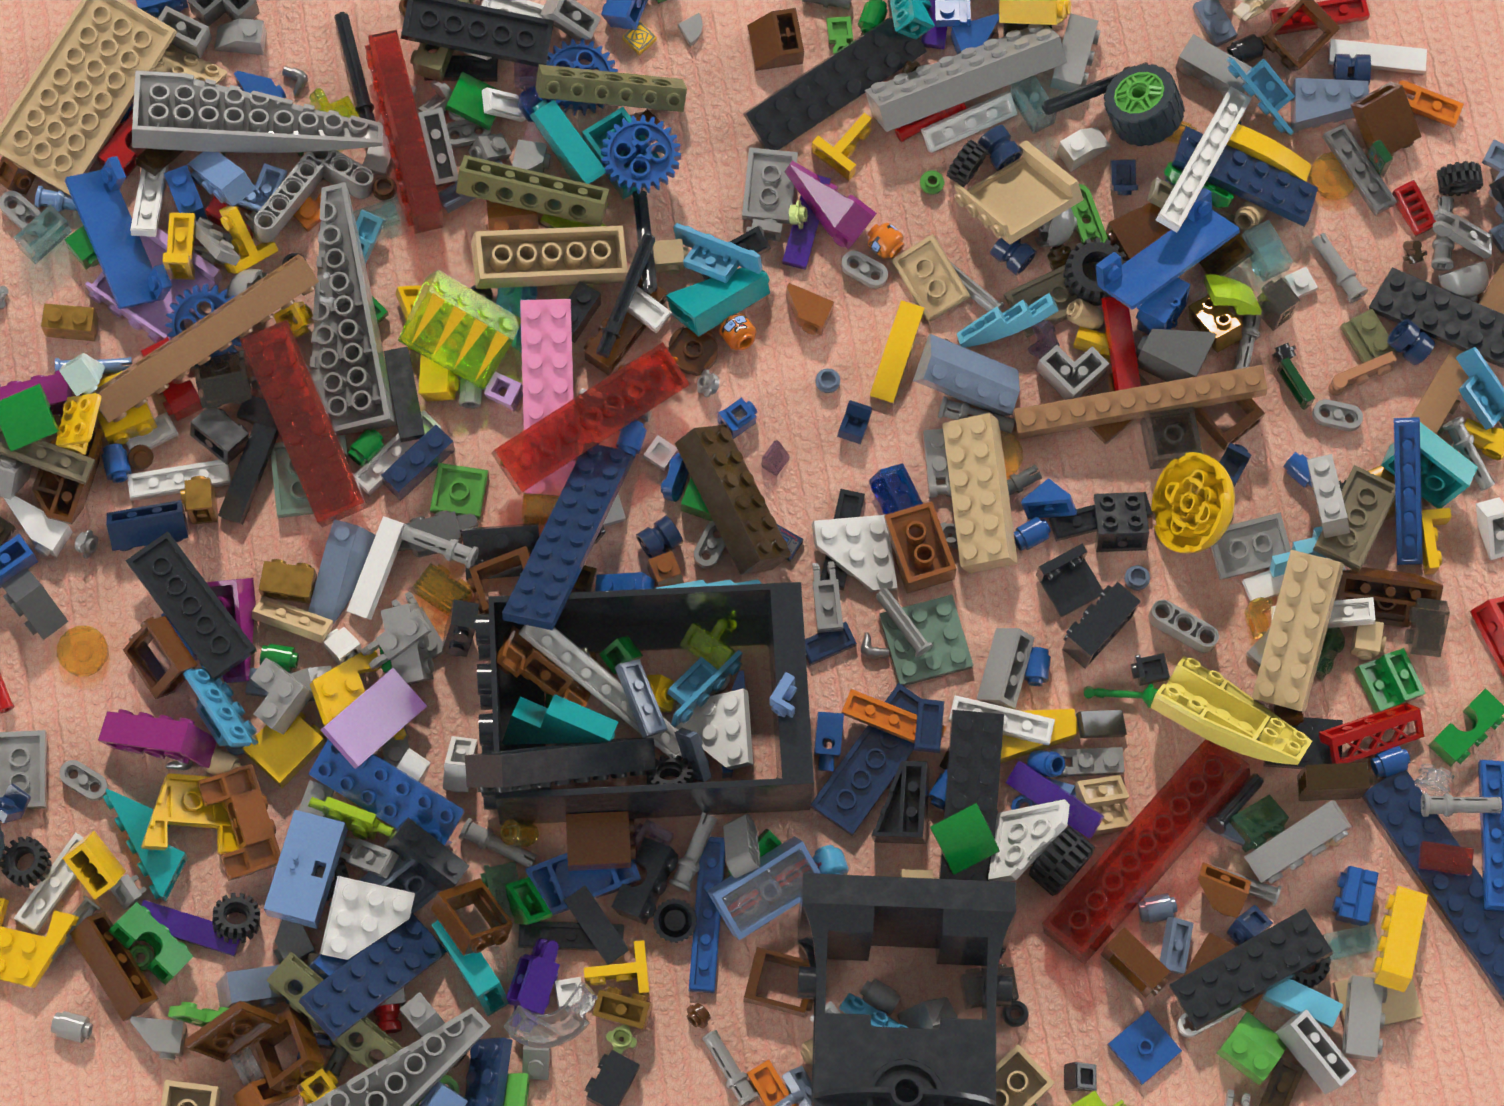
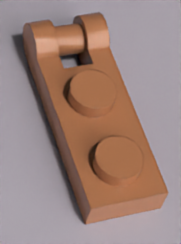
M1393 351L1336 374L1328 387L1329 392L1337 396L1347 386L1354 383L1357 386L1369 381L1371 376L1376 374L1383 376L1391 372L1397 360Z

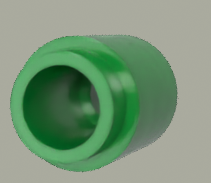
M869 0L865 3L858 22V27L862 33L865 34L885 20L888 13L887 3L883 0Z
M365 429L350 446L351 450L347 454L355 463L362 467L365 463H369L384 447L382 442L384 438L375 429L371 431Z
M277 644L263 645L260 653V665L265 658H268L290 673L292 668H297L299 653H295V647Z

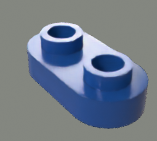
M679 452L671 458L667 477L661 484V493L664 499L674 502L680 499L689 476V471Z

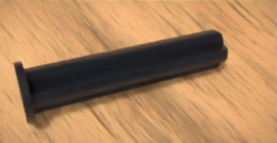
M1256 773L1252 774L1215 817H1209L1207 824L1210 829L1217 834H1223L1226 831L1225 826L1264 783L1263 778Z

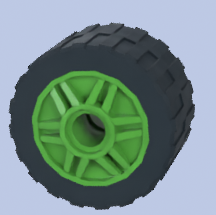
M1154 64L1132 66L1115 76L1106 88V93L1104 94L1105 109L1116 134H1118L1121 140L1126 141L1130 145L1150 146L1158 142L1160 143L1173 135L1183 121L1185 108L1172 75L1163 67H1158Z

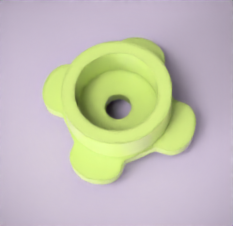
M797 200L796 205H790L789 221L791 225H799V229H803V222L807 221L808 212L807 208L801 205V201Z
M621 1025L613 1031H609L606 1035L607 1041L613 1045V1050L619 1054H622L628 1048H635L637 1045V1039L632 1037L628 1025Z

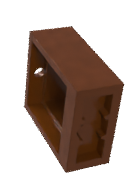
M1297 0L1261 37L1265 40V47L1272 53L1276 52L1282 58L1280 60L1281 63L1288 70L1293 69L1297 71L1336 34L1340 27L1314 0ZM1300 8L1324 33L1296 60L1273 35Z
M1252 398L1235 401L1247 416L1225 433L1221 431L1201 407L1188 409V411L1225 451L1230 443H1235L1261 422L1265 412Z
M527 546L469 568L472 577L468 578L473 593L477 592L479 599H476L475 602L479 604L478 610L480 614H489V602L481 580L522 565L524 569L531 555Z
M166 616L156 619L150 617L143 621L140 625L142 628L129 638L130 642L123 649L155 699L174 693L186 680L183 673L198 666ZM153 638L172 665L167 672H165L148 646Z
M481 878L438 892L431 907V911L463 956L473 952L479 953L495 944H503L509 938L513 927L512 921ZM474 904L491 929L471 935L454 910Z
M1125 927L1106 945L1100 954L1145 998L1150 993L1156 996L1169 982L1166 976L1170 973V970Z
M757 947L743 1002L804 1017L806 1010L811 1012L814 999H802L799 1007L756 995L765 960L799 969V966L810 967L809 961L806 959Z
M289 1006L278 1014L279 1024L254 1041L270 1089L285 1093L295 1090L298 1084L306 1078L315 1075L316 1071L325 1065L308 1016L303 1012L298 1013ZM292 1033L301 1058L283 1071L274 1046Z

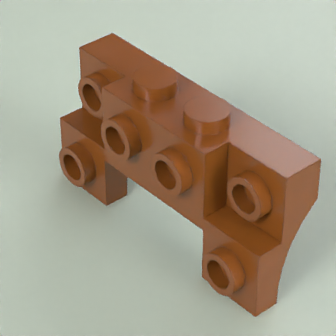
M512 625L504 634L503 646L497 652L498 667L506 674L512 673L516 677L521 674L524 678L537 684L548 695L554 696L555 694L586 707L591 693L519 635L520 629Z
M248 764L237 767L225 773L199 780L197 785L205 807L222 802L225 803L239 850L220 856L228 881L277 866L281 852L275 837L276 826L274 821L269 818L267 812L268 801L266 796L261 793L253 765Z

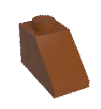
M788 283L786 297L798 326L802 327V330L808 334L822 336L833 312L834 301Z
M672 551L648 559L647 569L651 578L655 580V588L684 583Z
M1203 862L1198 881L1212 908L1224 916L1238 918L1249 894L1252 881Z
M263 1078L250 1082L234 1094L233 1098L237 1106H278L298 1096L299 1091L296 1088L291 1092L285 1093L270 1089L267 1079Z

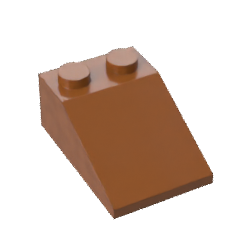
M486 200L489 231L539 229L537 212Z
M932 501L884 515L897 567L907 594L955 580L957 568Z

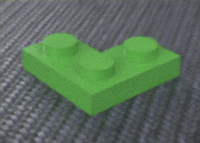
M182 1002L181 1006H170L168 1017L203 1027L229 1008L219 1007L218 1011L207 1008L200 1010L197 1009V1004Z

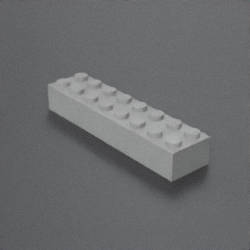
M1030 24L1028 28L1020 31H1010L1002 38L987 40L984 42V45L976 48H966L955 56L943 57L937 63L919 66L916 71L908 74H898L890 81L877 82L871 88L866 89L865 93L872 116L888 132L1067 62L1060 36L1048 25Z

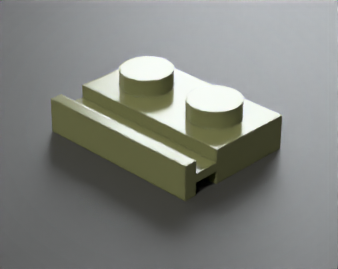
M1373 309L1352 318L1346 323L1344 322L1340 326L1361 363L1391 351L1394 354L1397 352L1387 343L1389 335Z

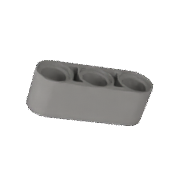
M1158 600L1153 604L1148 617L1154 627L1200 653H1208L1213 650L1219 639V633L1215 627L1167 600ZM1158 609L1164 610L1167 613V618H1159L1155 611ZM1178 623H1187L1190 630L1182 631L1179 629ZM1200 635H1208L1212 643H1203Z
M745 814L723 826L726 862L731 874L736 879L760 867L757 828L750 815Z

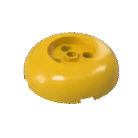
M1189 452L1179 459H1173L1160 474L1152 496L1151 510L1155 513L1157 524L1154 526V529L1160 541L1167 548L1180 553H1197L1213 546L1224 535L1232 520L1235 507L1234 487L1226 469L1216 459L1208 455Z

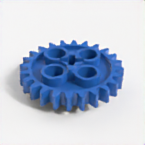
M573 38L571 39V45L568 46L565 41H562L561 49L554 45V54L548 52L546 65L618 72V69L613 68L615 60L607 61L610 53L602 54V45L597 49L593 48L594 41H591L587 46L583 38L580 44H576ZM585 59L588 60L590 64L582 65L579 61ZM555 100L559 107L561 105L564 106V113L572 109L573 116H576L578 110H581L582 114L586 116L587 109L596 113V105L602 109L605 104Z
M642 115L640 121H637L635 116H632L631 123L622 119V127L614 124L615 133L607 131L608 139H603V146L605 148L601 149V156H604L601 159L602 165H607L605 167V174L612 173L610 181L613 182L618 179L619 188L626 184L627 192L636 187L638 194H640L642 188H645L650 193L651 186L653 185L657 190H660V182L668 185L667 176L675 177L673 169H679V162L677 161L681 160V153L678 152L680 151V144L676 143L677 135H671L672 128L663 129L664 121L656 125L655 117L646 122L644 115ZM640 135L648 137L645 141H639L636 138ZM625 150L629 152V155L620 156L617 153ZM660 152L664 154V157L655 158L653 154ZM640 167L646 170L642 174L634 172L636 168Z
M204 284L202 291L198 285L193 286V293L188 288L183 291L185 297L182 295L175 297L179 304H170L174 312L166 314L168 318L172 319V321L165 324L166 327L172 328V331L167 336L175 337L186 330L184 326L185 319H190L195 324L210 314L205 313L201 309L202 301L208 302L211 305V312H213L235 296L226 297L227 289L219 293L218 285L213 286L212 290H209L208 284ZM190 309H194L197 315L192 314ZM240 336L231 340L232 345L221 352L217 350L210 355L216 365L221 361L220 356L227 361L230 358L228 352L233 355L238 352L235 346L241 347L243 345V342L239 339ZM211 359L205 363L206 366L211 363Z

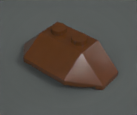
M94 427L92 438L88 442L86 454L84 455L95 459L86 485L39 468L32 491L47 518L73 524L84 509L100 462L103 438L102 429ZM56 437L55 439H53L52 441H50L49 443L55 445V444H56L57 437Z
M1362 567L1359 572L1353 569L1342 571L1338 597L1340 600L1373 597L1376 622L1408 628L1431 613L1439 611L1444 586L1412 573Z

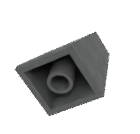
M1152 329L1149 336L1143 335L1137 347L1138 368L1166 382L1197 377L1217 334L1201 331Z

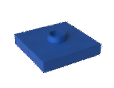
M1148 1010L1107 1044L1141 1085L1182 1051Z

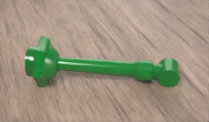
M1152 683L1143 692L1108 690L1105 688L1093 689L1091 686H1086L1084 688V696L1086 698H1092L1093 696H1096V698L1143 699L1148 708H1151L1158 689H1155Z

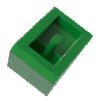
M691 477L681 502V511L713 521Z
M530 877L506 884L505 889L515 924L529 925L552 917V912Z

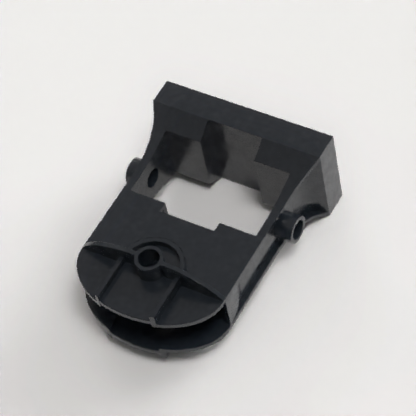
M803 873L798 913V944L804 950L810 967L799 966L797 998L814 999L811 1106H996V1007L1010 1008L1012 1003V975H997L999 961L1006 952L1016 914V882ZM871 946L935 948L936 964L981 966L982 1020L941 1018L939 1029L871 1026V1015L825 1013L827 959L868 961Z

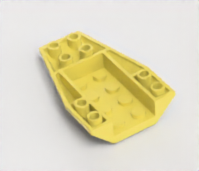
M1183 656L1177 664L1166 685L1163 683L1157 691L1151 708L1217 745L1265 761L1298 765L1312 743V740L1307 738L1304 733L1296 730L1230 681L1223 678L1219 672L1210 671L1201 666L1200 662L1196 659L1187 658L1186 656Z

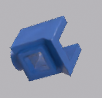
M741 397L726 409L719 411L717 421L720 425L725 423L734 439L756 424L757 416L755 414L758 412L751 401L745 402Z

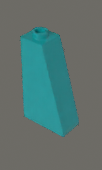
M543 100L533 107L535 112L530 115L531 119L571 180L590 184L606 173L605 168L555 100L549 103Z
M741 267L734 272L727 283L710 278L671 292L666 297L672 316L697 336H700L722 323L730 315L739 313L769 295L768 283L770 279L764 270L759 274Z
M437 919L432 924L437 937L487 1017L508 1005L506 993L482 953L473 952L463 956Z

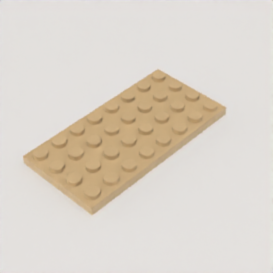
M81 0L0 126V155L7 157L35 176L71 196L65 183L66 177L88 173L96 161L97 155L104 148L134 101L135 71H153L176 36L177 31L126 0Z

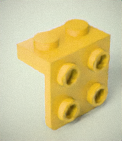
M93 393L77 397H67L55 445L81 455L86 454L88 442L92 438L101 395Z

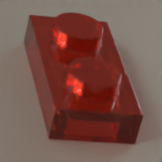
M1422 841L1420 844L1418 868L1470 876L1472 874L1474 849Z

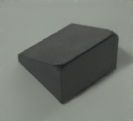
M1080 1062L1065 1064L1064 1090L1097 1091L1096 1064Z

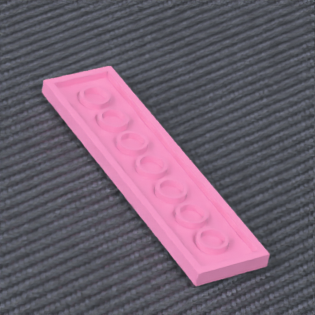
M571 299L520 300L526 501L558 500L575 466Z

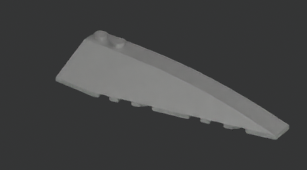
M135 71L132 148L230 153H288L383 146V123L356 116L348 118L332 110H329V112L316 110L315 106L304 104V106L293 104V100L257 91L245 92L240 87L230 85V87L217 85L214 80L206 79L202 81L194 79V75L186 73Z
M343 182L322 187L320 203L321 225L318 234L319 255L317 256L316 265L319 282L315 284L314 332H312L311 341L313 347L312 357H310L311 378L309 379L308 387L318 437L364 432L365 429L369 431L372 429L378 430L397 425L375 307L347 183Z
M472 1007L306 1106H415L491 1028V1025Z

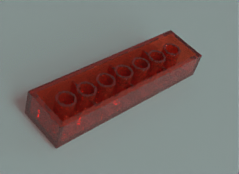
M397 30L369 35V45H364L368 69L371 71L373 89L377 95L379 113L382 114L383 129L388 139V149L390 157L393 159L396 181L399 182V193L402 204L405 207L408 227L413 226L414 234L443 228V211Z
M284 320L241 339V344L318 524L323 528L332 524L334 519L341 520L368 508L369 506L290 323Z
M662 342L494 449L491 454L517 494L521 495L685 390L690 383Z

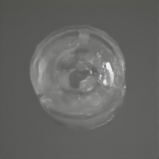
M1431 764L1420 765L1418 770L1420 775L1415 779V787H1419L1422 792L1433 796H1443L1445 793H1450L1449 784H1452L1454 780V775L1451 776L1452 772L1442 767L1440 769L1434 768V765Z
M250 1047L243 1049V1053L239 1055L235 1053L230 1056L244 1087L250 1082L265 1078Z

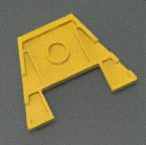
M376 650L367 656L360 652L310 683V688L324 726L365 692L359 674L378 671L381 668L380 666L376 669H371L369 665L373 659L378 657ZM404 727L393 736L395 740H403L407 736Z
M168 773L165 776L142 842V849L165 850L168 847L167 825L216 828L219 855L239 850L225 803L204 806L197 782L210 778L209 776Z
M0 898V980L35 988L52 963L53 955L59 946L64 944L68 938L66 937L72 926L77 924L79 917L54 910L46 937L2 927L9 900Z

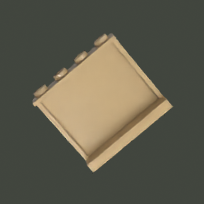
M1027 140L1019 144V148L1023 152L1021 158L968 190H965L957 182L954 183L957 203L961 207H966L972 217L979 218L985 228L992 229L997 238L1004 239L1009 245L1084 200L1078 181Z

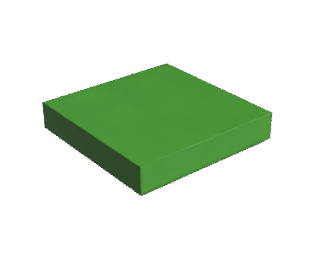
M438 463L430 513L436 514L445 510L449 512L455 511L456 516L472 513V515L474 514L480 520L488 470Z

